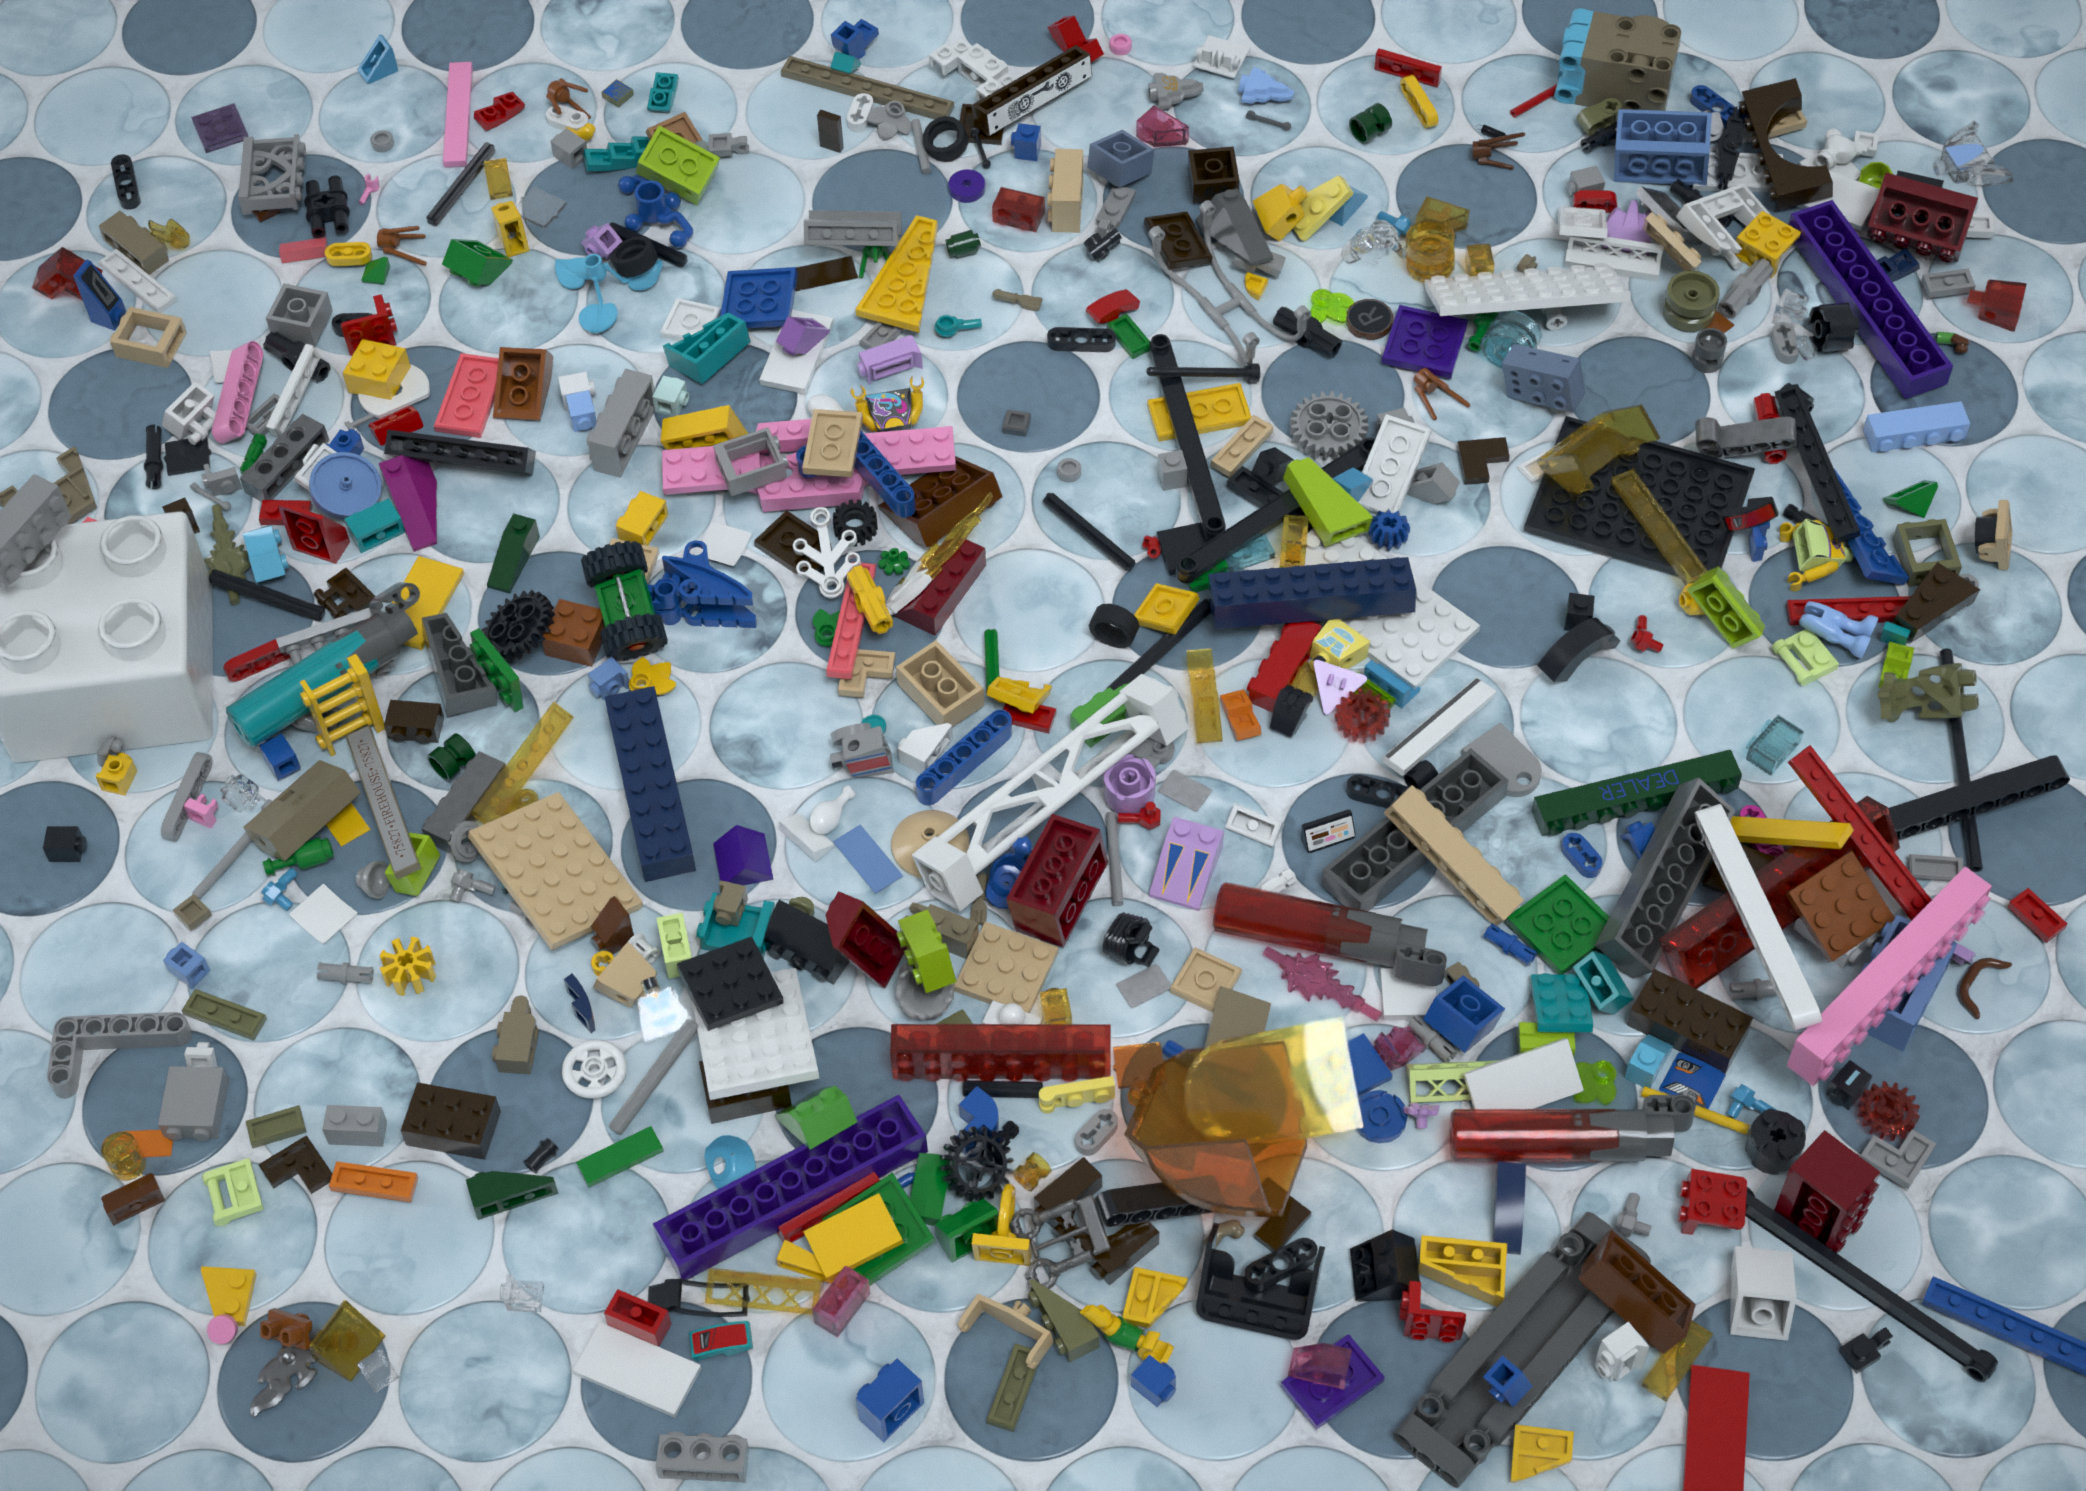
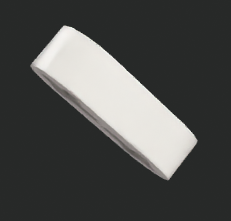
M861 93L854 97L847 114V125L851 131L861 132L867 128L869 124L867 116L874 108L871 95Z

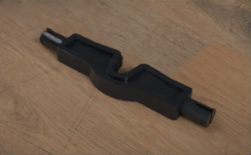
M1738 107L1733 108L1732 117H1728L1725 133L1719 138L1716 148V155L1719 160L1716 177L1720 178L1718 184L1720 190L1723 183V190L1728 188V182L1733 179L1735 166L1740 154L1738 151L1730 149L1740 148L1742 143L1744 119H1741L1740 107L1738 113Z

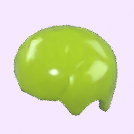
M1871 162L1861 169L1858 181L1880 189L1885 172L1893 174L1889 165L1885 163Z

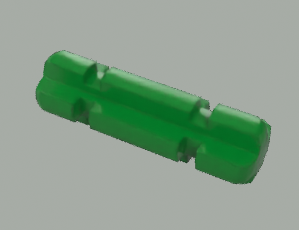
M257 433L253 436L252 443L244 457L245 461L242 462L240 467L241 474L249 469L263 453L262 449L265 448L267 443L265 435Z

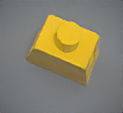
M1279 184L1252 201L1265 233L1279 242L1304 217L1305 213L1300 203L1309 194L1302 185L1292 190L1284 184Z
M508 201L492 206L491 212L495 228L507 257L530 251L522 218L514 202ZM509 232L516 233V236L512 239L508 235H510Z

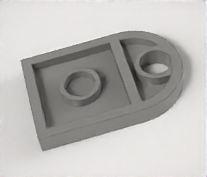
M1499 723L1462 748L1461 755L1471 748L1509 780L1506 796H1526L1532 793L1540 783L1542 769L1538 759L1502 723ZM1524 777L1529 779L1531 783L1522 785L1517 779Z

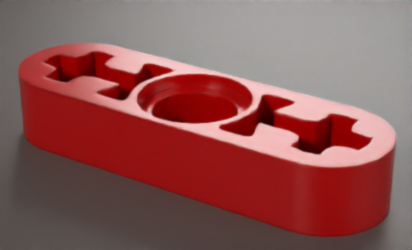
M274 639L229 659L224 664L223 669L230 681L237 682L291 657L286 652H280L277 641Z

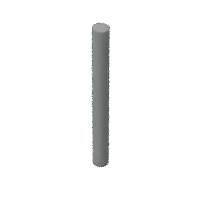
M1111 811L1106 813L1112 898L1114 906H1122L1124 903L1116 813Z

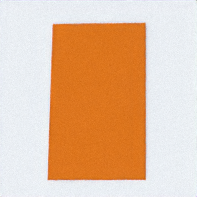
M161 1130L122 1131L119 1158L171 1156L173 1140L164 1137Z

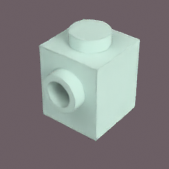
M663 375L652 396L655 412L672 417L679 415L682 407L686 406L689 400L686 382L679 378Z

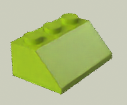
M1719 566L1704 573L1687 589L1733 649L1762 636L1765 625L1761 621L1759 614L1750 607L1744 595L1735 588L1729 580V576Z

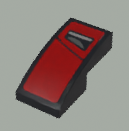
M1773 497L1748 499L1747 507L1722 509L1721 517L1727 532H1734L1764 524L1778 517L1779 512Z

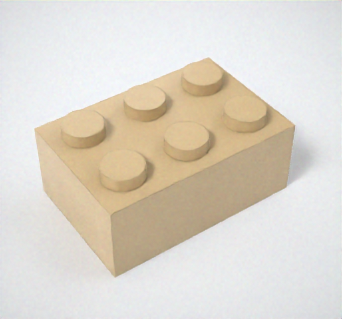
M1055 149V158H1050V172H1054V174L1049 175V189H1052V191L1048 192L1047 206L1052 208H1048V222H1052V232L1080 233L1084 181L1083 149Z
M937 640L896 666L898 685L937 725L949 723L953 727L984 706V688Z

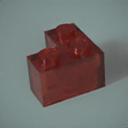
M61 247L38 267L32 289L50 299H54L65 290L82 300L73 275L85 260L72 251ZM96 267L98 271L102 274L103 270Z

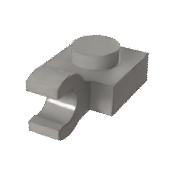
M732 133L709 134V151L718 157L732 156V151H736L739 154L749 153L747 136L732 138Z

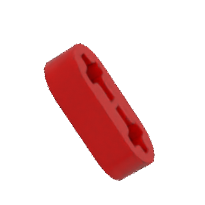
M1580 190L1573 195V207L1603 209L1605 213H1611L1617 207V195L1613 191Z

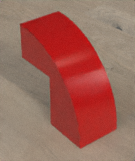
M1075 15L1063 17L1047 27L1063 52L1076 45L1090 54L1091 62L1104 55L1097 38H1085Z

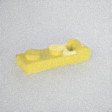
M1109 1076L1043 1087L1039 1091L1040 1111L1050 1114L1057 1107H1078L1083 1103L1094 1101L1097 1103L1107 1102L1115 1098L1114 1077Z

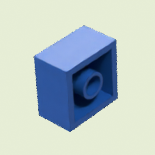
M1463 975L1434 998L1423 1020L1452 1042L1454 1046L1466 1053L1493 1031L1505 1008Z
M898 1358L891 1364H885L878 1372V1377L871 1384L866 1383L863 1385L856 1397L859 1421L883 1443L924 1404L922 1380Z

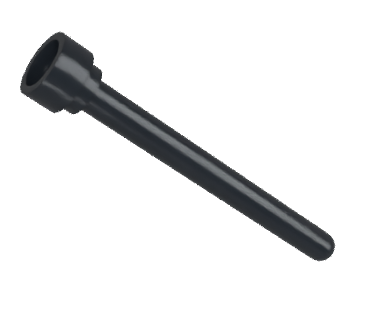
M1252 363L1243 366V368L1148 367L1146 374L1156 377H1243V380H1247V382H1259L1260 365L1259 363Z

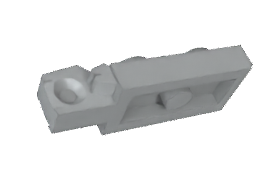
M1113 186L1096 220V223H1099L1097 228L1101 237H1105L1111 228L1116 229L1120 227L1136 197V190L1124 186L1120 188Z

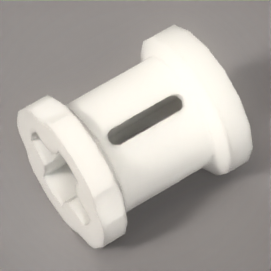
M1562 307L1541 308L1542 313L1547 318L1546 326L1550 330L1556 331L1566 326L1567 318L1562 313Z
M637 933L628 942L652 966L658 960L661 952L657 947H652L645 940L646 938L642 933Z

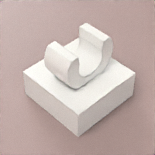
M198 1042L197 1047L186 1048L184 1056L187 1067H218L214 1048H209L210 1042Z

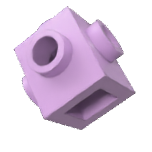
M606 223L599 227L594 225L585 232L587 237L580 243L585 247L588 255L598 254L601 258L607 259L622 240L612 227Z

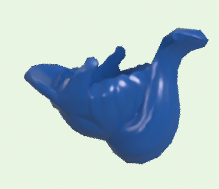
M1027 836L1018 838L1013 843V847L1006 854L996 859L990 868L985 893L986 899L996 908L1009 909L1006 898L1030 856L1029 854L1032 852L1031 841Z

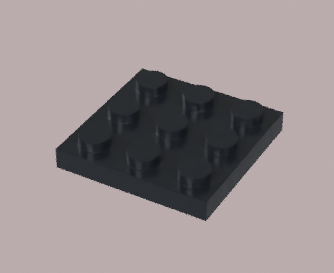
M752 936L677 963V970L708 1031L784 1003L783 996Z

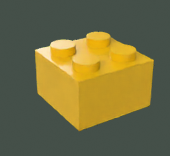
M362 339L342 374L348 393L391 400L399 390L400 384L411 365L405 348Z

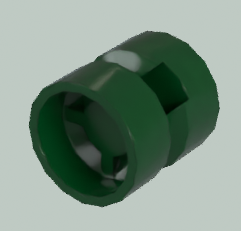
M1375 103L1365 109L1364 112L1351 117L1349 127L1355 139L1362 144H1366L1376 138L1377 135H1381L1391 129L1392 118L1386 107L1380 103Z
M454 733L444 741V747H437L427 755L431 767L446 781H450L460 773V767L466 768L468 761L476 756L471 745L457 733Z

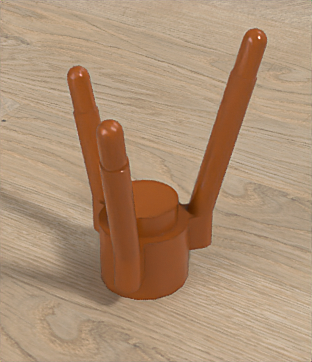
M562 78L549 84L546 98L551 101L557 114H562L557 102H567L576 110L585 113L588 119L591 118L584 109L570 98V91L568 89L572 88L587 93V88L566 82Z
M419 226L392 229L382 228L378 231L377 245L379 248H383V253L393 254L423 266L427 265L426 261L394 250L395 247L399 246L400 239H424L426 237L425 234H399L417 231L420 229Z
M1428 368L1419 370L1414 376V382L1417 384L1414 390L1420 395L1433 420H1437V416L1424 392L1431 393L1437 387L1464 406L1470 407L1469 402L1448 388V384L1436 377Z

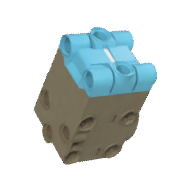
M1583 8L1575 9L1572 12L1568 28L1566 27L1562 52L1559 59L1558 83L1554 94L1556 100L1562 103L1591 107L1605 99L1614 98L1621 102V109L1666 111L1680 48V27L1669 24L1665 20L1654 16L1639 15L1628 17L1590 11Z

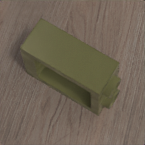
M1930 519L1922 522L1897 524L1893 543L1900 564L1909 576L1907 581L1908 587L1919 586L1937 562L1957 575L1960 574L1962 565L1946 519ZM1938 537L1946 560L1916 563L1909 540Z

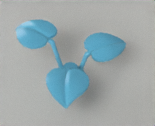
M590 254L585 258L555 260L556 275L563 287L578 289L584 285L586 280L591 279L594 282L599 304L588 305L579 314L581 327L589 333H600L609 329L618 317L615 304H603L598 282L605 278L607 271L622 283H628L630 289L641 291L652 287L657 282L663 265L662 260H657L655 265L643 274L623 278L608 263H603L601 256L598 254Z

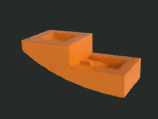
M1244 689L1220 695L1224 712L1237 741L1262 735L1261 726L1253 713L1252 703Z

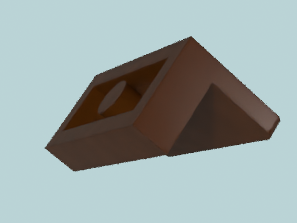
M152 1173L101 1197L104 1204L103 1207L113 1226L166 1201Z

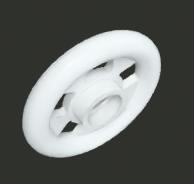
M589 1040L578 1044L566 1055L562 1065V1078L567 1088L577 1096L588 1099L602 1098L613 1093L622 1084L627 1072V1062L622 1051L616 1045L604 1040ZM589 1051H600V1056L588 1057ZM613 1058L616 1066L608 1068L606 1060ZM576 1061L583 1062L581 1071L573 1070ZM594 1068L599 1069L597 1072H590ZM608 1076L611 1080L602 1086L599 1081ZM584 1078L591 1083L588 1087H584L579 1084V1081Z

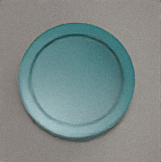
M868 715L861 722L869 723L871 728L881 726L883 733L886 732V721L879 715Z

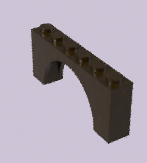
M1796 78L1742 91V101H1739L1741 115L1745 114L1746 116L1744 122L1746 131H1751L1752 134L1750 136L1752 148L1758 151L1756 158L1758 166H1763L1764 169L1762 171L1764 183L1770 186L1768 188L1770 201H1775L1777 209L1780 210L1833 197V181L1827 165L1802 166L1791 163L1780 157L1773 150L1768 140L1772 129L1780 120L1791 113L1802 110V94Z

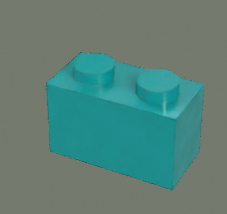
M389 498L344 518L348 533L360 553L405 533L402 519Z
M1593 951L1573 966V969L1599 1011L1614 1015L1634 1000V997L1607 955Z

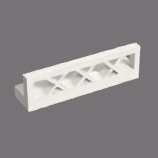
M1569 236L1564 267L1571 268L1573 265L1594 267L1597 263H1606L1614 269L1618 276L1658 281L1664 245L1607 237L1606 239ZM1573 241H1582L1586 245H1574ZM1602 244L1607 245L1609 248L1600 249L1598 246ZM1628 248L1631 249L1633 252L1626 253L1623 252L1621 249ZM1654 252L1658 254L1657 257L1647 256L1645 253Z

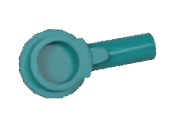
M943 315L935 323L936 333L943 337H951L958 330L982 328L981 318L963 320L957 319L955 316Z

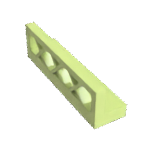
M1500 1060L1407 1064L1410 1102L1471 1100L1469 1093H1462L1465 1089L1468 1091L1466 1082L1460 1080L1464 1079L1463 1073ZM1455 1079L1461 1085L1455 1093L1447 1094L1440 1088L1447 1080ZM1416 1081H1428L1434 1086L1427 1095H1416Z

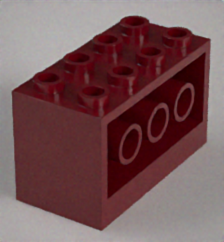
M1885 172L1868 224L1867 236L1871 237L1870 240L1876 243L1890 242L1893 243L1895 248L1901 250L1905 248L1915 249L1917 254L1923 256L1933 254L1939 256L1941 261L1953 263V260H1959L1978 198ZM1894 214H1901V216L1896 217ZM1923 220L1924 223H1918L1917 221ZM1941 226H1945V227H1947V229H1946V230H1942V229H1940V227H1941Z
M1055 814L1051 815L1006 898L1016 932L1064 948L1108 864L1100 829Z
M1824 1130L1790 1167L1774 1211L1838 1254L1845 1246L1847 1236L1850 1233L1855 1235L1864 1223L1862 1220L1869 1211L1867 1208L1874 1200L1873 1194L1880 1186L1877 1180L1881 1172Z

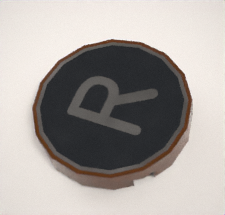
M1376 299L1359 300L1348 309L1346 325L1348 330L1358 338L1362 336L1367 337V340L1380 339L1390 332L1393 325V313L1384 302Z

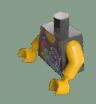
M913 376L910 378L912 392L910 388L866 395L865 388L860 385L861 394L855 396L854 390L851 388L850 394L856 399L857 412H862L863 415L862 423L871 432L911 430V426L917 424L923 410V392L921 389L924 386V378L921 376V384L918 386L912 383Z

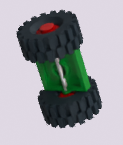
M620 541L615 542L613 545L606 544L605 547L595 548V551H589L587 555H584L581 559L586 583L590 588L595 587L605 623V628L602 629L600 635L606 657H612L616 661L621 659L624 661L629 658L636 659L639 658L638 656H647L650 652H657L658 649H662L664 645H667L668 639L660 615L657 616L655 614L644 573L648 572V566L642 545L636 541L632 543L630 541L621 543Z

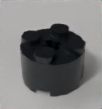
M1849 302L1822 304L1812 307L1809 313L1808 325L1813 324L1814 336H1809L1815 351L1834 352L1853 349L1855 332L1859 331V320L1857 317H1853Z
M1771 1108L1764 1110L1752 1123L1746 1139L1745 1151H1747L1748 1156L1752 1160L1751 1164L1763 1173L1778 1175L1779 1172L1789 1170L1802 1155L1805 1147V1126L1801 1120L1787 1112Z

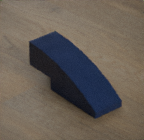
M1498 1161L1493 1215V1242L1507 1243V1254L1521 1255L1526 1164Z

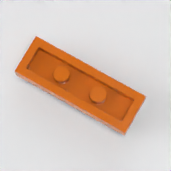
M336 1161L329 1188L335 1192L412 1202L419 1177L414 1172Z

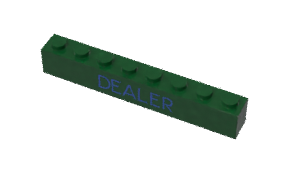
M1730 749L1536 796L1533 800L1532 813L1542 836L1558 835L1563 831L1574 828L1583 829L1591 824L1607 823L1615 818L1623 816L1632 817L1640 812L1659 810L1669 805L1680 784L1696 778H1700L1717 794L1722 792L1730 793L1739 788L1742 773Z

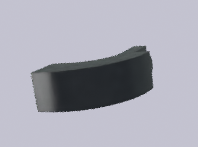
M1591 618L1564 634L1548 650L1537 666L1553 682L1568 681L1576 668L1588 656L1598 650L1614 649L1621 640L1614 635L1615 631L1610 626L1603 624L1598 618Z

